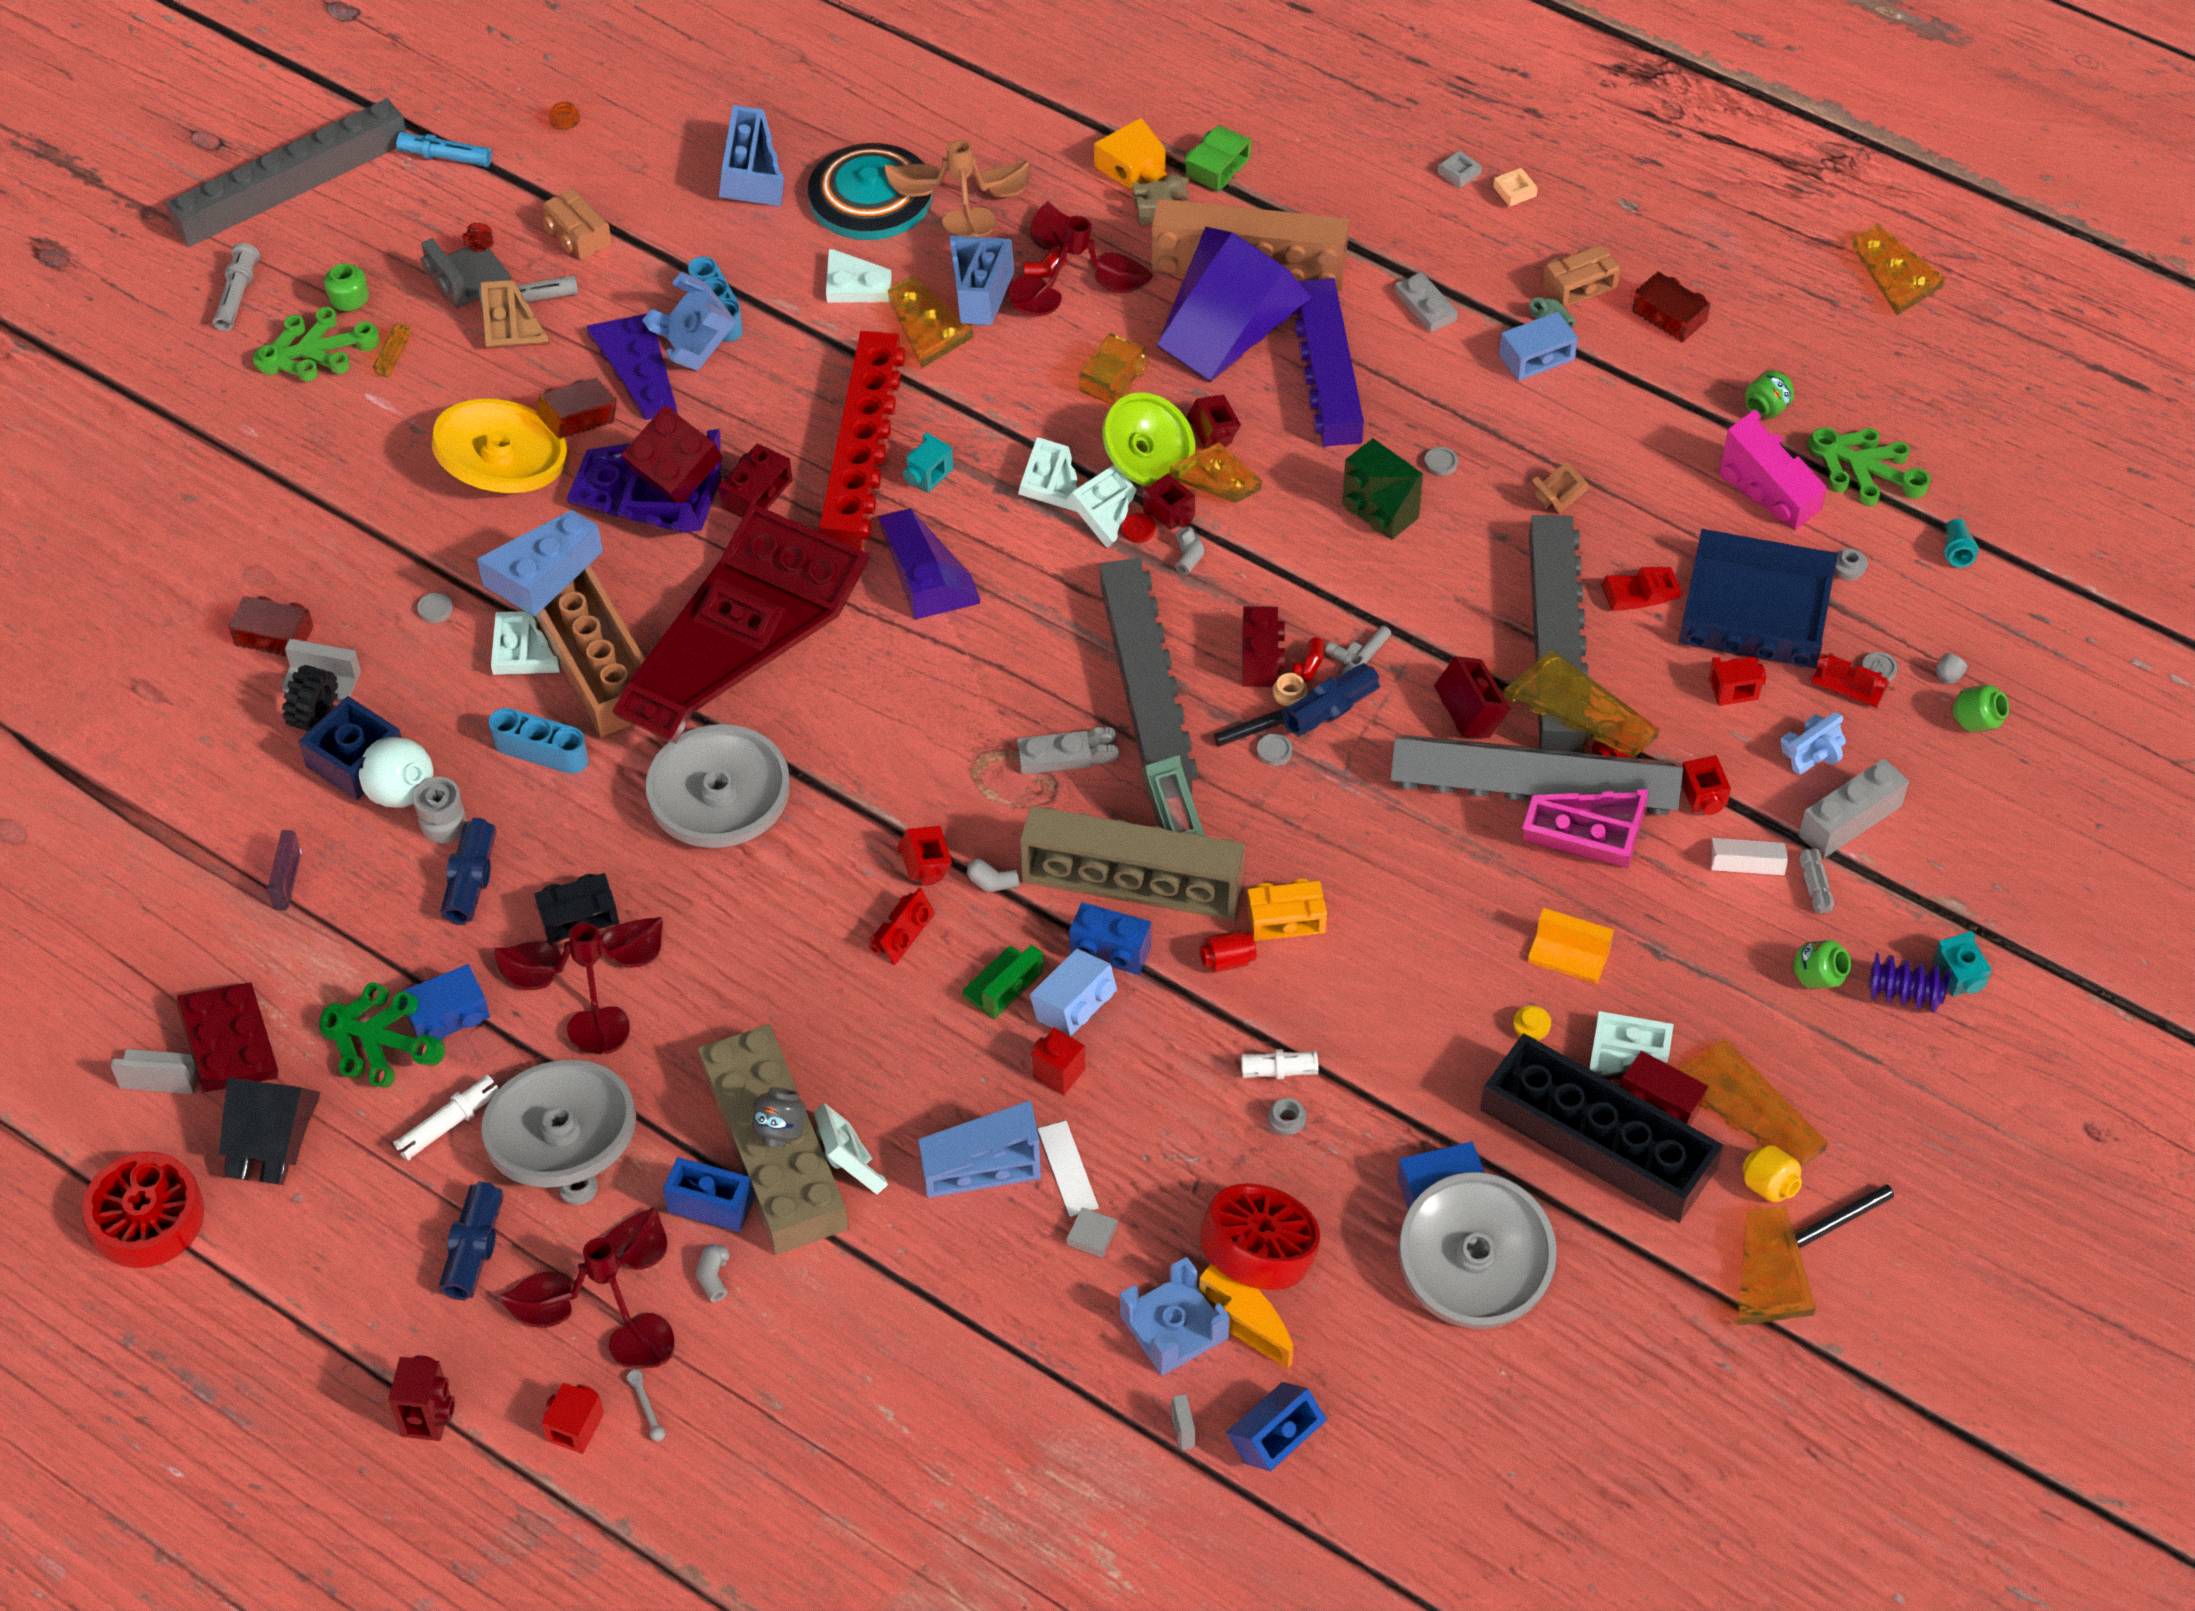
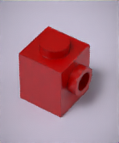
M1055 1027L1045 1038L1040 1037L1031 1050L1033 1078L1063 1096L1086 1069L1085 1045Z
M564 1382L562 1383L557 1394H552L549 1397L544 1409L542 1427L548 1442L581 1454L584 1453L604 1415L600 1396L596 1391L582 1384H578L575 1387Z

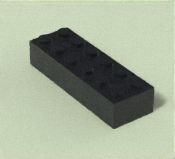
M1525 1033L1521 1035L1483 1088L1481 1111L1679 1224L1718 1169L1724 1144Z

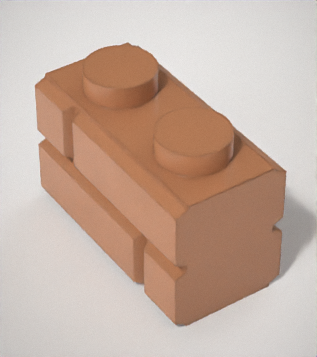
M571 188L561 193L558 198L555 196L544 202L542 206L544 212L542 223L544 228L550 235L556 234L559 237L560 243L566 252L572 251L579 259L584 260L594 255L595 251L599 252L611 245L609 224L575 189Z
M1602 244L1591 249L1583 248L1572 256L1564 259L1556 258L1548 265H1545L1543 287L1551 297L1553 296V299L1558 300L1566 308L1618 288L1620 267L1613 257H1610L1609 252Z

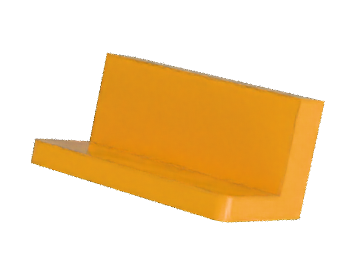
M1543 908L1538 921L1536 938L1528 955V962L1597 984L1611 950L1614 929Z

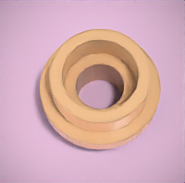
M1286 673L1281 675L1274 683L1272 693L1274 699L1279 704L1291 706L1306 697L1308 689L1306 683L1299 675Z

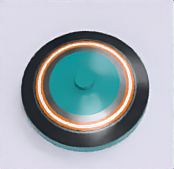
M863 143L842 148L823 159L810 176L808 200L812 214L826 229L851 239L879 240L902 234L913 228L926 216L933 201V192L917 197L898 193L891 187L886 178L885 164L903 166L925 163L910 151L890 144Z

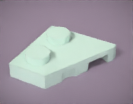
M829 249L826 285L827 302H891L892 273L890 269L834 249Z
M1037 437L1018 494L1077 512L1066 499L1071 492L1077 489V476L1075 469L1071 466L1072 457L1069 447Z
M1113 465L1071 492L1066 499L1105 547L1109 548L1118 537V529L1125 520L1128 505L1132 502L1137 489Z
M526 611L496 612L491 660L493 675L560 673L559 661L551 652L542 631H539L537 622L531 614Z
M1599 1011L1589 1070L1604 1078L1626 1073L1641 1050L1667 1063L1674 1024Z
M823 1103L813 1113L818 1126L816 1133L823 1141L825 1151H823L825 1158L836 1169L844 1168L870 1190L878 1194L888 1185L886 1179L866 1165L872 1160V1157L859 1140L851 1124L827 1104Z

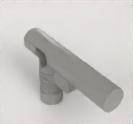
M1380 626L1364 646L1353 642L1347 650L1331 641L1325 648L1324 653L1346 665L1342 670L1343 675L1362 663L1367 664L1391 636V631L1386 626Z

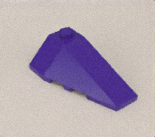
M911 508L878 516L915 620L980 604V597L971 574Z

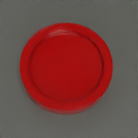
M1133 513L1125 517L1121 524V532L1128 541L1143 543L1153 537L1155 523L1146 514Z

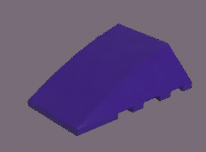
M1205 226L1157 347L1208 382H1211L1241 358L1243 353L1254 344L1257 345L1263 340L1266 334L1278 324L1281 325L1291 317V314L1300 306L1307 304L1312 297L1286 267L1235 233Z
M719 429L707 430L706 437L716 444L721 453V433ZM630 443L586 450L567 497L569 504L682 533L702 530L721 481V461L686 501L680 503L669 501L628 468L621 454Z

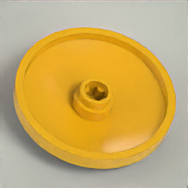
M500 399L468 400L447 408L439 415L434 424L431 441L432 450L437 461L447 472L471 486L500 493L529 492L547 486L562 472L567 453V445L562 432L549 418L525 405Z

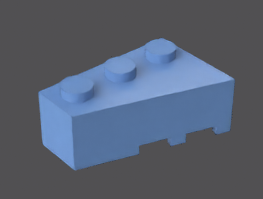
M738 105L732 106L721 170L719 197L781 207L784 177L779 170L777 153L774 152L772 146V136L763 109Z
M949 235L960 322L977 326L992 325L1015 272L1011 239L967 238L965 236Z
M570 510L477 558L482 585L535 617L603 552L599 528L594 522Z
M1031 1100L918 1139L927 1198L1041 1179L1039 1136Z

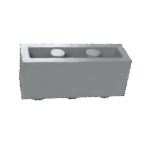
M1883 758L1806 809L1799 837L1811 848L1818 849L1823 859L1902 807L1909 780Z

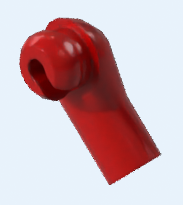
M1052 248L1040 262H1024V276L1051 277L1062 249ZM1066 255V257H1065V259H1064V262H1063V264H1062V267L1065 265V263H1066V261H1067V255Z
M1313 637L1308 641L1305 663H1293L1292 673L1299 675L1304 682L1313 679L1323 661L1325 645L1321 638Z

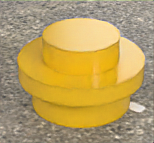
M1525 1006L1516 1012L1513 1025L1519 1037L1525 1033L1539 1041L1549 1033L1551 1018L1540 1007Z

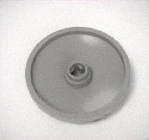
M708 725L681 734L676 744L669 742L658 752L648 769L646 777V795L649 809L659 826L669 835L684 843L707 848L734 846L761 835L781 816L790 794L788 766L778 747L764 735L737 725Z
M583 1060L552 1061L521 1072L506 1082L495 1093L483 1115L482 1138L492 1164L508 1178L518 1183L535 1187L566 1186L597 1175L620 1157L633 1137L636 1125V1111L629 1088L612 1070L600 1064Z
M1487 1173L1456 1174L1428 1187L1410 1207L1403 1221L1398 1242L1401 1271L1415 1298L1438 1318L1465 1328H1496L1514 1322L1527 1314L1546 1292L1556 1265L1557 1249L1554 1231L1540 1204L1517 1184L1505 1178Z

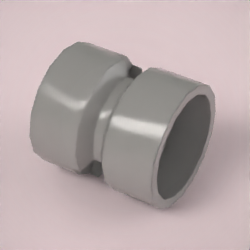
M433 777L421 782L414 791L413 801L420 828L425 838L433 843L440 844L449 843L460 838L467 819L459 787L454 781L445 777Z

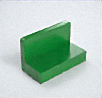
M1032 944L1023 953L1013 946H1008L962 990L963 997L992 1019L997 1018L1043 974V952Z

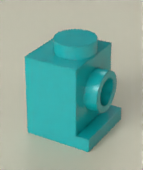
M926 432L922 436L923 443L908 454L906 458L907 468L902 474L910 485L917 486L929 493L954 467L952 447Z
M1973 931L1939 941L1932 961L1934 965H1938L1941 977L1948 968H1951L1948 989L1953 997L1966 992L1973 994L1982 990L1987 985L1992 971L1974 941L1976 936Z

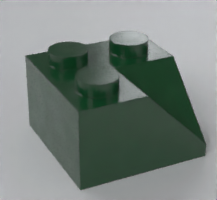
M1372 438L1345 459L1342 504L1349 512L1358 515L1369 523L1375 531L1381 532L1393 540L1419 519L1423 473Z

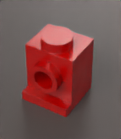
M1755 656L1742 659L1733 658L1721 662L1720 657H1713L1708 680L1718 706L1759 700L1761 687L1766 683V673L1764 666L1758 664Z
M1717 755L1684 761L1682 763L1681 789H1684L1693 812L1704 811L1706 815H1713L1728 805L1731 787Z
M941 826L908 828L897 845L898 853H902L910 881L921 880L923 885L936 884L942 880L952 864Z

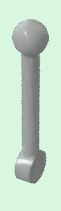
M631 1370L627 1375V1380L630 1386L635 1387L651 1427L650 1437L653 1441H661L666 1433L664 1428L658 1425L643 1388V1374L639 1370Z

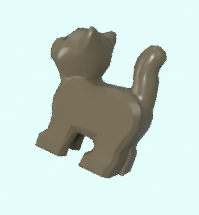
M1169 174L1163 181H1153L1147 184L1132 182L1133 201L1135 207H1138L1139 225L1142 226L1153 222L1158 198L1188 201L1187 199L1190 198L1187 192L1189 178L1177 174Z

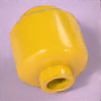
M1769 1145L1763 1148H1756L1745 1159L1743 1173L1747 1187L1772 1203L1781 1202L1786 1198H1792L1799 1191L1802 1185L1800 1163L1776 1146Z

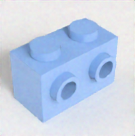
M1076 949L1030 994L1036 1020L1051 1028L1055 1027L1071 1036L1117 991L1111 964Z

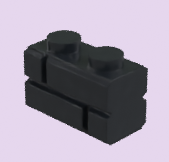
M605 873L599 875L585 874L575 882L564 885L551 884L544 887L542 891L534 893L548 943L569 938L570 929L579 923H591L598 929L619 924L615 901Z

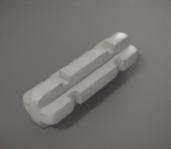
M1816 848L1804 849L1801 851L1799 860L1802 869L1805 870L1803 874L1809 895L1813 898L1811 901L1813 910L1817 914L1830 913L1833 911L1834 900L1832 893L1828 892L1830 886L1824 865L1820 863L1822 862L1820 851Z

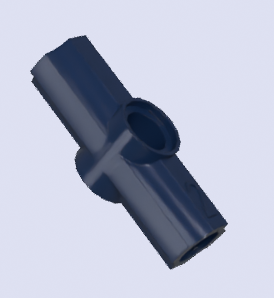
M1362 663L1337 679L1335 676L1331 677L1310 691L1308 696L1287 707L1282 712L1283 724L1289 733L1300 737L1325 721L1328 723L1334 721L1349 711L1355 703L1380 688L1379 675L1373 667Z
M472 818L471 821L464 823L456 854H451L448 860L446 872L448 885L440 912L442 918L455 925H465L467 922L473 921L481 889H486L489 883L491 871L489 858L497 832L495 825L488 823L482 818Z
M478 1181L477 1184L470 1185L460 1220L454 1221L450 1228L447 1246L449 1255L440 1280L439 1289L441 1293L455 1300L465 1301L467 1298H473L484 1260H490L494 1250L496 1239L495 1224L504 1194L502 1189L495 1187L492 1183Z

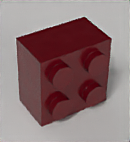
M666 405L621 454L632 472L669 501L680 503L686 501L723 459L713 441Z

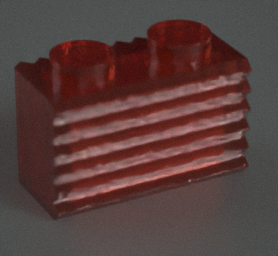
M1657 271L1655 275L1653 274L1647 282L1645 281L1635 291L1632 311L1634 314H1638L1639 317H1643L1644 320H1648L1649 323H1653L1655 327L1658 326L1660 330L1663 329L1665 333L1668 332L1675 339H1679L1680 342H1684L1707 322L1710 302L1701 293H1694L1682 286L1676 278L1667 277Z
M598 377L586 381L578 380L572 385L556 390L548 389L544 393L539 394L537 416L561 440L563 437L573 436L574 433L578 435L580 431L583 433L591 428L595 429L596 427L600 428L602 425L606 426L608 423L612 424L614 422L617 400L616 397H613L612 393H609V389L602 385Z
M242 596V601H240L237 611L234 612V617H232L228 627L233 643L237 647H248L250 650L273 652L276 655L284 656L286 655L285 648L289 639L307 641L314 625L309 609H306L299 603L292 602L287 605L273 602L265 596H258L257 598Z

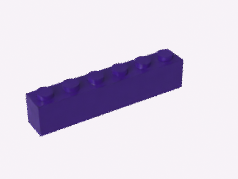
M1335 278L1298 281L1312 297L1307 304L1300 306L1292 314H1297L1298 318H1295L1296 338L1302 337V342H1299L1300 360L1307 363V366H1304L1305 385H1311L1312 388L1308 392L1310 409H1316V414H1313L1314 432L1321 435L1323 447L1361 444L1364 420Z

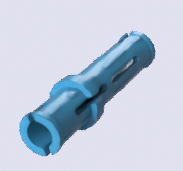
M401 131L397 137L396 147L398 151L423 155L426 159L436 157L489 167L491 163L492 150L490 147L442 140L431 134L422 136Z

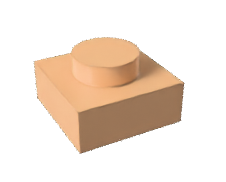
M1522 168L1494 178L1493 187L1509 207L1537 196L1538 187Z

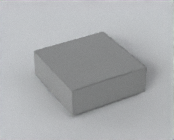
M1458 150L1438 165L1437 173L1460 189L1481 174L1482 165Z
M1082 1207L1067 1237V1245L1103 1258L1118 1227V1220Z
M1187 1395L1174 1396L1173 1400H1171V1419L1178 1448L1181 1451L1195 1448V1427Z

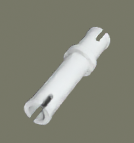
M486 1074L462 1094L456 1092L450 1097L451 1102L440 1108L398 1140L393 1141L397 1150L404 1148L412 1142L410 1147L400 1153L406 1161L411 1160L414 1155L452 1129L463 1119L469 1121L475 1116L474 1111L489 1102L499 1090L497 1085L482 1093V1090L494 1082L491 1077Z

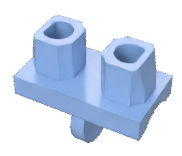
M1833 712L1828 717L1823 718L1815 714L1806 721L1804 725L1805 732L1799 736L1790 731L1781 737L1782 753L1791 758L1792 770L1795 773L1801 775L1822 760L1833 765L1843 758L1841 747L1846 744V740L1841 731L1842 715Z

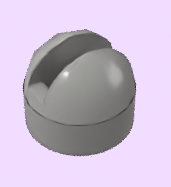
M1944 653L1937 663V677L1944 683H1955L1963 677L1968 666L1960 657L1951 653Z

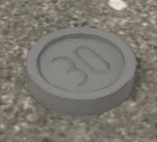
M1446 447L1432 448L1425 455V468L1433 475H1450L1457 469L1458 456L1453 450Z
M443 593L427 594L418 603L419 615L428 623L445 621L453 611L451 599Z
M1873 652L1868 654L1862 663V667L1878 673L1879 671L1882 672L1883 677L1888 678V681L1893 680L1896 676L1897 662L1889 654Z
M1268 734L1259 740L1257 755L1267 765H1283L1292 756V743L1283 735Z

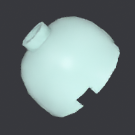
M386 737L375 741L366 749L363 757H366L363 769H359L362 790L368 798L376 804L392 808H404L413 805V794L416 787L421 782L433 778L434 773L431 758L425 749L410 739Z

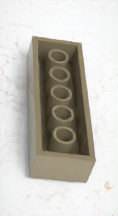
M1030 806L1020 840L1022 883L1232 921L1236 920L1244 887V843H1238L1231 839L1204 837L1192 832L1182 833L1165 830L1158 826L1148 827L1131 824L1124 820L1097 818L1085 813L1075 814L1058 811L1051 807Z
M770 1024L699 1047L698 1051L703 1075L742 1173L750 1177L754 1203L775 1255L849 1230L846 1206L807 1112L801 1136L796 1140L786 1141L785 1147L764 1144L763 1136H760L753 1130L752 1122L756 1102L761 1094L768 1093L771 1087L785 1088L798 1092Z

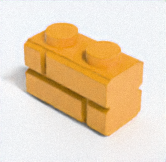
M1297 879L1290 884L1274 886L1271 883H1261L1254 888L1247 889V912L1254 941L1326 933L1327 911L1320 881L1310 882L1307 879Z

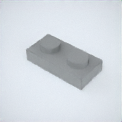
M1423 272L1395 284V294L1430 333L1457 321L1458 311Z

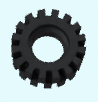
M304 665L298 668V672L293 673V681L288 682L287 687L289 691L284 694L286 702L282 704V710H285L283 719L286 720L285 723L287 725L309 731L335 708L336 705H333L338 697V693H335L338 689V683H336L337 677L333 672Z

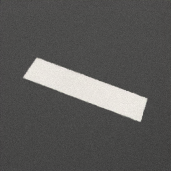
M1067 1121L1037 1128L1069 1216L1078 1215L1082 1207L1091 1211L1099 1209Z

